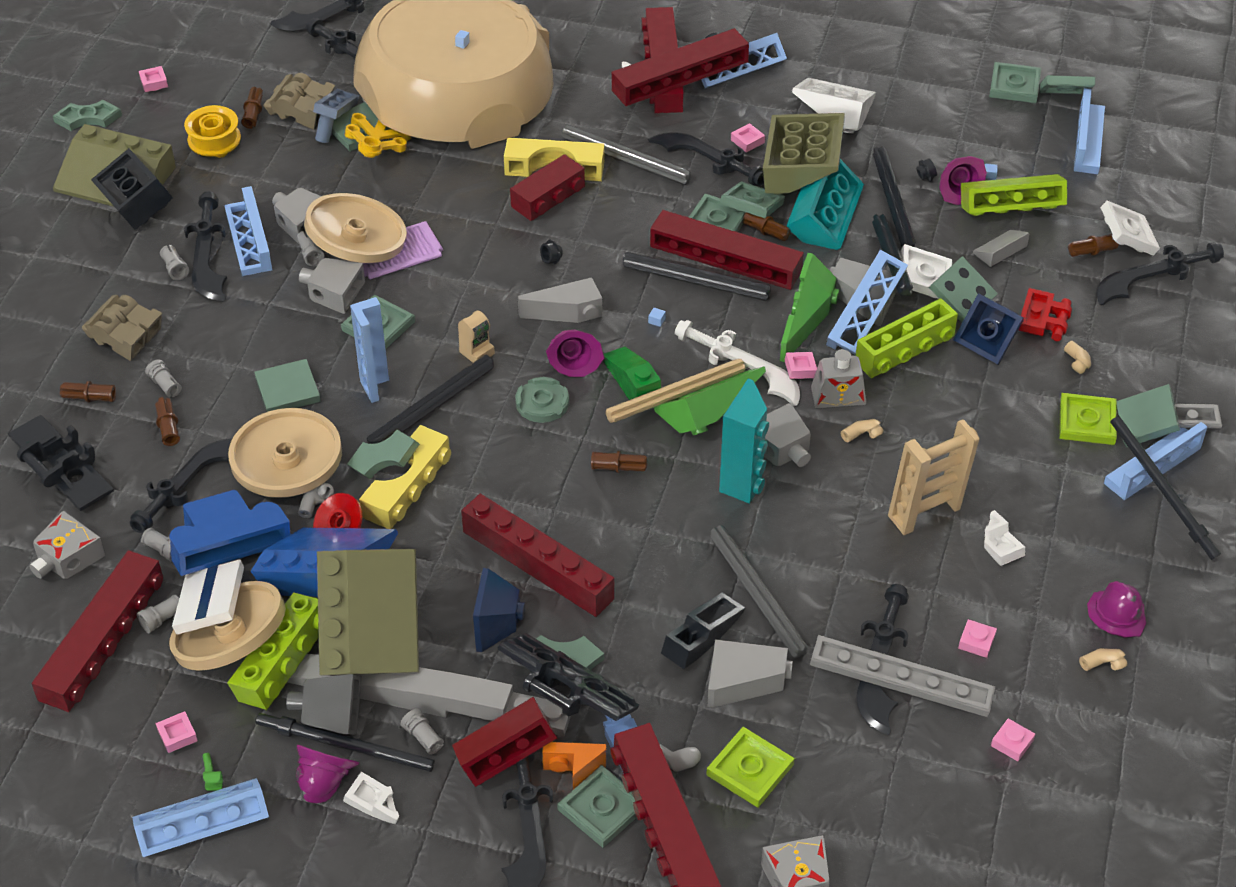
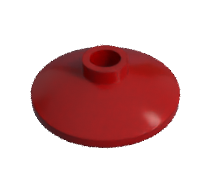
M347 493L331 495L319 506L315 514L313 528H360L362 524V508L355 497Z

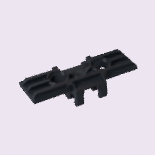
M40 415L9 432V437L20 448L17 452V458L21 462H26L36 472L45 487L55 485L56 489L61 491L79 511L84 510L114 492L109 483L91 466L95 461L94 447L89 442L84 443L82 447L78 442V431L72 425L67 427L68 435L64 438ZM48 461L53 468L49 470L42 462ZM74 475L83 476L79 481H69V478Z
M527 633L498 646L499 651L531 671V674L526 677L523 683V689L527 692L533 691L560 707L562 713L567 716L578 713L581 705L584 704L618 721L639 707L634 697L605 681L604 677L600 674L594 673L569 658L565 653L553 650ZM563 682L572 690L569 698L552 688Z

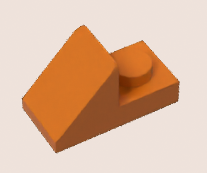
M550 742L543 746V770H552L554 772L573 771V790L601 765L606 767V744Z

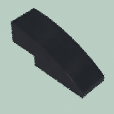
M723 592L688 613L685 623L666 635L661 654L682 669L687 668L715 644V640L721 639L743 614L745 607Z

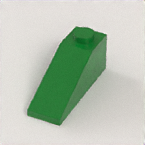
M627 347L603 354V362L629 400L661 388V379L650 363Z

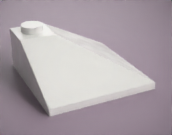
M813 78L805 79L793 87L792 91L818 114L845 113L843 132L854 133V131H858L862 127L876 95V92Z

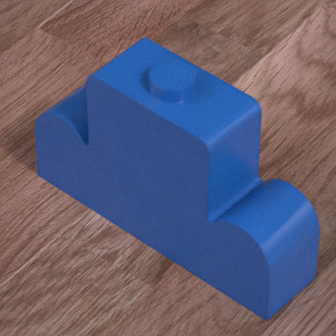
M236 490L189 502L183 505L184 526L174 528L169 535L171 559L179 574L183 576L260 553L290 535V521L282 509L273 502L259 503L250 510Z

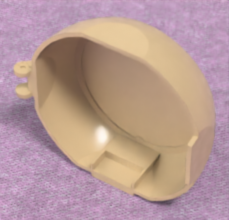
M393 0L376 14L362 36L354 64V87L379 121L385 126L400 133L426 140L443 142L468 141L470 148L474 149L518 136L521 125L535 118L548 103L553 90V70L549 54V32L531 15L526 5L517 4L512 0ZM460 30L469 32L470 43L464 49L455 46V36Z

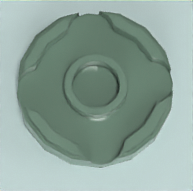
M538 377L530 379L528 384H525L523 387L521 385L516 392V408L521 416L529 421L538 423L552 422L567 412L569 406L568 389L560 385V382L553 378Z

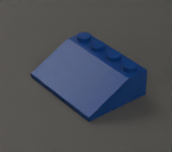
M301 528L264 549L253 566L251 573L257 581L267 582L275 586L281 596H291L294 592L310 597H318L317 551L390 549L398 535V531L396 529Z

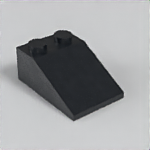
M129 148L91 179L134 230L144 225L150 217L165 208L168 202L173 199L160 181Z

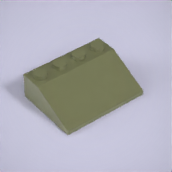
M845 113L772 115L763 164L765 193L777 195L791 193L839 170Z
M84 124L71 141L53 190L54 192L113 206L91 179L129 148L163 185L176 168L172 146Z
M416 549L317 551L320 675L419 672Z

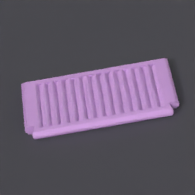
M426 221L406 227L407 234L401 252L383 262L363 263L364 275L368 276L369 279H373L442 257L441 252L443 248Z

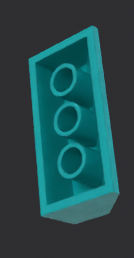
M840 159L837 172L801 188L786 226L802 243L835 250L840 249L864 184Z
M749 378L723 416L719 492L750 504L755 494L759 495L762 492L765 484L762 474L766 467L764 454L767 450L768 441H765V436L769 429V422L766 421L767 407L754 381Z

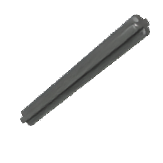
M566 125L562 129V137L569 141L604 143V154L682 184H687L690 180L691 172L682 167L571 125Z
M719 525L716 528H712L710 537L789 652L795 658L804 656L807 653L806 643L725 527Z

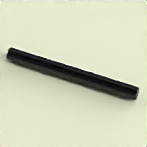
M883 146L875 147L873 149L874 161L901 247L904 244L915 247V238L886 148Z
M875 214L872 224L882 251L903 262L886 216L884 214L880 216ZM887 262L892 277L896 276L899 268ZM907 270L896 286L901 296L905 294L910 296L912 294L913 285Z
M626 252L623 257V266L762 300H767L770 295L771 287L767 284L631 252Z
M483 355L367 436V443H380L393 435L396 430L403 432L494 367L493 359L488 355Z

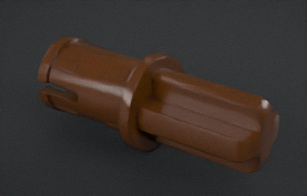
M255 86L250 89L248 100L243 105L244 114L241 124L248 129H252L253 126L256 127L258 114L262 111L261 100L263 90Z
M747 212L744 215L743 219L746 220L743 223L759 230L762 235L769 234L781 241H787L791 234V230L788 227L775 222L771 216L762 218Z
M1112 233L1099 237L1091 235L1088 239L1070 243L1068 250L1069 254L1073 257L1089 253L1097 255L1102 251L1117 249L1119 244L1113 239Z
M87 381L86 384L64 382L60 386V396L62 398L84 399L85 402H90V400L114 402L116 387L115 385L92 384L91 381Z
M160 397L158 402L155 403L158 415L156 424L161 430L163 444L173 446L180 441L176 426L178 424V417L174 414L171 400Z
M617 451V453L592 452L591 467L594 470H616V473H620L621 470L644 472L647 469L648 461L645 455L622 454L621 451Z

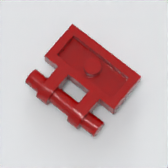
M1029 288L1021 313L1024 320L1018 331L1043 336L1045 329L1051 330V338L1054 341H1060L1068 328L1066 321L1072 313L1071 300L1064 298L1061 302L1053 301L1054 293ZM1049 314H1055L1057 318L1049 317Z

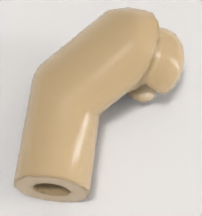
M1074 341L1068 342L1064 351L1076 360L1072 363V368L1077 373L1083 374L1086 369L1091 367L1090 355Z
M870 419L856 421L843 429L840 434L842 439L848 443L867 431L869 436L874 439L883 433V428L879 425L880 422L878 420Z
M1100 648L1079 659L1080 665L1085 671L1110 662L1113 670H1119L1127 666V660L1124 658L1126 654L1120 649Z

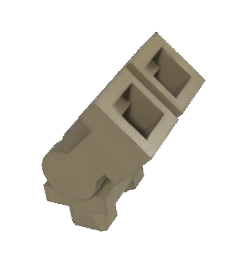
M297 73L294 77L292 74L285 76L280 85L276 86L271 98L267 99L264 103V107L271 116L278 114L281 120L292 116L296 118L295 122L314 130L320 118V114L313 112L314 105L317 101L333 92L335 85L326 82L325 85L311 80L304 73Z
M112 295L82 326V329L89 338H94L98 345L107 343L112 346L113 351L132 361L144 348L145 343H148L161 329L162 313L154 308L151 311L128 295H122L120 298L118 295Z

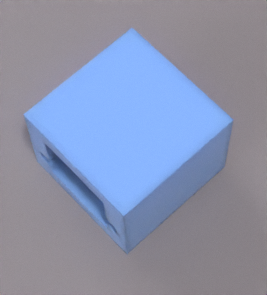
M460 30L455 36V46L464 49L470 43L469 32Z
M985 164L987 171L986 179L996 180L997 165Z
M653 308L648 316V323L661 327L666 319V311Z

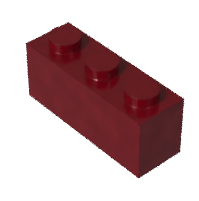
M565 154L510 188L511 207L530 221L534 220L585 187V168Z
M532 697L454 743L452 746L462 769L473 785L477 787L554 741L557 737L547 717L535 698Z

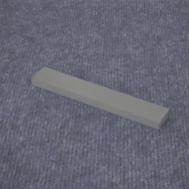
M821 635L817 637L810 665L985 717H988L995 690V686Z

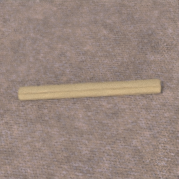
M742 359L732 360L608 408L605 412L607 419L610 423L620 421L743 373L745 371L744 362Z

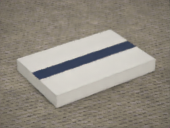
M241 560L185 575L172 625L176 634H182L233 619L244 571Z

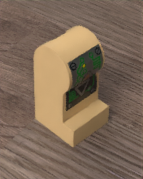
M476 310L471 316L462 319L458 324L459 352L471 362H475L483 355L491 357L495 354L494 346L489 343L488 330L490 329V324L487 317L481 311Z

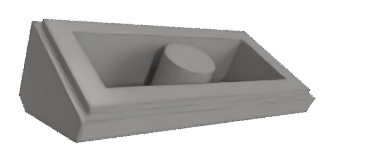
M1009 230L973 250V254L992 267L1027 247L1030 234L1024 231Z
M1175 404L1180 428H1193L1200 422L1204 423L1207 428H1222L1218 405Z

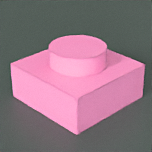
M162 66L139 71L140 80L145 92L157 91L168 87Z
M749 123L732 132L731 141L747 153L764 144L765 135Z
M812 352L786 353L785 364L790 379L814 378L817 367Z
M968 619L958 649L987 658L997 628Z
M185 711L156 723L157 730L168 753L198 741Z
M1008 718L992 739L991 746L1019 761L1034 741L1035 733Z

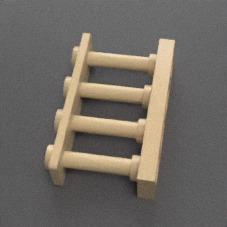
M965 420L957 422L952 439L931 448H922L915 439L905 443L888 513L889 518L903 535L914 531L918 514L947 502L955 512L960 510L979 443L977 432ZM949 453L948 457L930 464L931 460ZM945 471L944 475L926 482L927 478ZM940 489L939 493L921 500L923 496Z

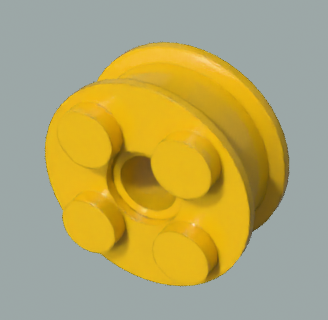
M212 105L199 108L190 113L184 123L190 149L202 156L225 157L238 146L241 140V134L237 128L238 117L234 111L224 106Z

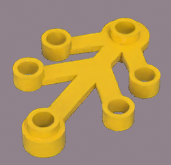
M361 113L352 114L351 124L345 128V137L355 139L359 143V152L368 158L376 157L382 153V150L387 149L404 152L407 141L411 139V136L393 129L385 130L387 126L379 120L374 128L366 120V116ZM360 128H362L369 136H364L360 132ZM393 138V140H389V141H382V142L380 141V140H383V139Z

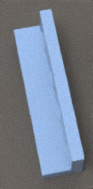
M775 33L749 42V55L754 54L759 57L756 65L753 66L749 63L739 65L736 72L733 73L729 70L720 72L717 78L712 81L708 77L701 80L704 87L708 88L786 60L787 57L778 34ZM772 46L775 47L778 57L774 59L765 55L766 50Z
M1084 88L1079 111L1074 171L1098 174L1105 106L1090 104L1091 89Z
M252 186L242 188L243 202L224 205L242 276L272 270L270 253ZM246 210L241 217L232 214L233 212ZM241 226L250 228L245 234L237 231ZM246 242L254 245L250 250L242 248ZM250 259L260 262V264L245 266Z
M880 250L829 334L826 345L835 350L837 346H840L856 355L857 341L853 346L842 340L847 330L855 328L858 339L869 333L908 265ZM887 262L899 268L896 276L884 279L882 271ZM891 282L889 288L887 289L886 283ZM882 285L884 290L883 298L871 301L869 294L874 286ZM878 304L877 308L874 311L873 305ZM869 306L871 318L858 323L856 314L859 309ZM865 326V328L863 329V331H862V333H861L860 327Z
M376 297L350 305L360 382L371 403L379 401L377 384L389 381L381 308Z
M1200 422L1190 430L1180 428V431L1168 434L1145 451L1161 473L1164 474L1201 449L1207 426ZM1134 457L1105 477L1104 484L1123 500H1126L1153 480L1137 458Z
M257 778L140 814L132 817L142 856L145 857L268 818L269 815Z

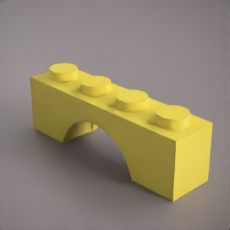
M507 138L504 153V172L507 176L529 177L535 170L545 167L565 154L585 168V180L602 181L604 143Z
M420 425L411 435V438L420 444L408 460L411 468L399 478L387 481L375 480L359 499L362 508V518L387 529H392L397 521H401L412 502H416L419 499L424 487L434 480L436 472L449 461L451 450L448 436Z

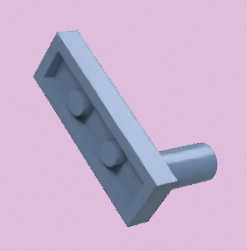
M337 88L315 103L313 112L320 114L315 140L329 143L334 119H337L356 106L359 95Z

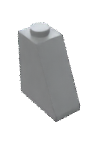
M840 258L836 267L832 266L830 268V272L836 277V289H840L838 299L845 304L849 303L870 268L869 265ZM882 271L884 279L892 277L890 271ZM891 282L886 283L887 289L889 288ZM882 285L874 286L869 293L871 301L883 298L884 290ZM896 287L876 319L875 325H882L897 293ZM878 304L873 305L874 311L877 308ZM869 306L859 309L858 313L868 320L871 318Z
M715 640L707 707H718L783 691L784 680L791 679L793 661L787 660L788 648Z

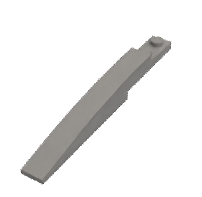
M307 654L287 683L304 686L306 679L338 675H320L319 655ZM419 667V672L354 674L362 676L360 699L409 710L419 708L423 713L445 718L448 712H454L493 721L534 697L513 692L511 684ZM534 697L547 717L555 735L564 737L571 716L563 714L560 707L547 699Z

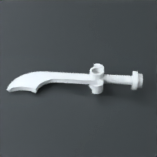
M681 320L675 329V335L678 336V339L685 341L688 337L711 348L709 354V362L711 364L717 365L718 360L742 359L745 367L750 369L765 366L766 372L763 376L769 383L767 394L780 396L793 406H797L800 400V389L796 380L790 379L788 372L732 346V341L735 340L736 336L735 332L726 330L715 339L693 329V323L689 320Z

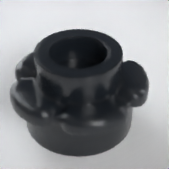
M929 158L919 161V166L916 167L921 180L927 178L928 182H931L932 178L937 176V170L933 162Z
M553 240L543 243L540 248L541 258L545 263L553 262L557 264L563 255L561 245Z

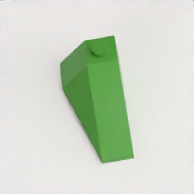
M807 253L800 274L799 290L794 295L792 312L789 314L781 342L780 361L785 362L786 353H794L829 314L832 304H837L840 289H836V277L813 253Z
M765 366L747 370L719 381V383L655 406L654 410L679 433L689 431L692 432V435L703 433L708 430L707 425L718 421L726 413L748 378L755 383L766 372Z

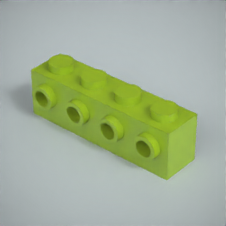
M1058 174L961 183V207L970 215H983L984 212L993 211L995 213H1007L1009 210L1015 209L1030 211L1037 207L1053 209L1059 205H1067V180Z
M940 298L858 339L856 356L859 357L861 369L870 378H873L881 373H886L901 363L909 361L912 357L922 352L929 351L932 347L950 340L955 335L958 313Z
M293 592L285 603V614L277 630L266 642L246 656L227 682L238 702L267 710L274 699L278 697L284 685L295 673L299 664L319 638L317 598Z

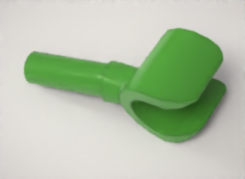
M204 753L205 772H203V780L205 781V790H220L223 787L222 771H213L210 753Z

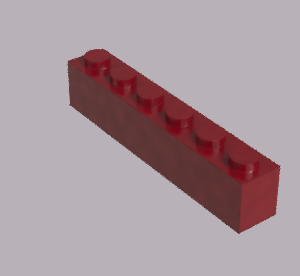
M673 7L646 8V17H641L643 45H647L644 46L645 60L678 48ZM683 86L649 98V104H654L655 113L683 112Z
M734 28L612 71V92L625 106L640 102L748 63L749 43Z
M666 210L661 211L650 228V247L788 290H792L803 268L804 252Z
M483 494L477 495L461 510L463 532L594 617H597L614 600L613 576Z
M130 550L126 552L31 683L39 702L70 712L73 706L81 701L85 689L92 679L97 678L107 658L114 654L117 644L123 635L130 631L137 613L145 610L149 598L155 590L161 587L163 574L159 560Z
M647 723L614 734V747L610 748L614 764L616 766L620 765L624 773L622 774V782L626 792H632L635 799L633 807L639 821L643 820L646 825L645 837L651 849H656L659 856L657 858V866L661 876H667L671 887H721L651 724Z

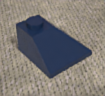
M978 293L953 340L999 365L1024 317Z
M483 568L473 613L476 652H483L516 632L518 620H523L525 614V602H520V590L488 568Z

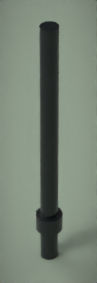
M1119 415L1113 418L1110 423L1190 532L1188 534L1192 540L1200 544L1211 560L1220 556L1221 553L1208 537L1210 534L1203 524L1200 525L1122 418Z
M259 713L256 718V725L275 729L278 734L288 737L297 735L432 772L435 760L300 724L296 722V719L287 716L278 718Z

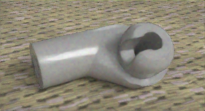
M324 483L304 493L298 514L303 518H310L314 507L334 494L332 485Z
M660 744L670 769L675 772L692 768L701 759V753L695 747H686L672 752Z

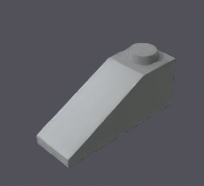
M591 277L519 295L518 312L520 318L579 323L602 317V296Z

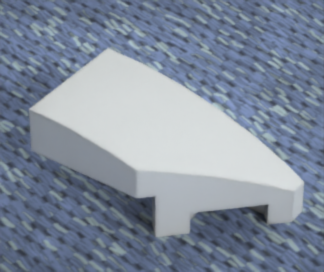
M995 510L992 511L989 524L985 529L984 548L1002 566L1025 556V546L1009 533V523Z
M361 772L345 794L343 801L383 821L396 824L399 814L395 809L391 786L386 787Z

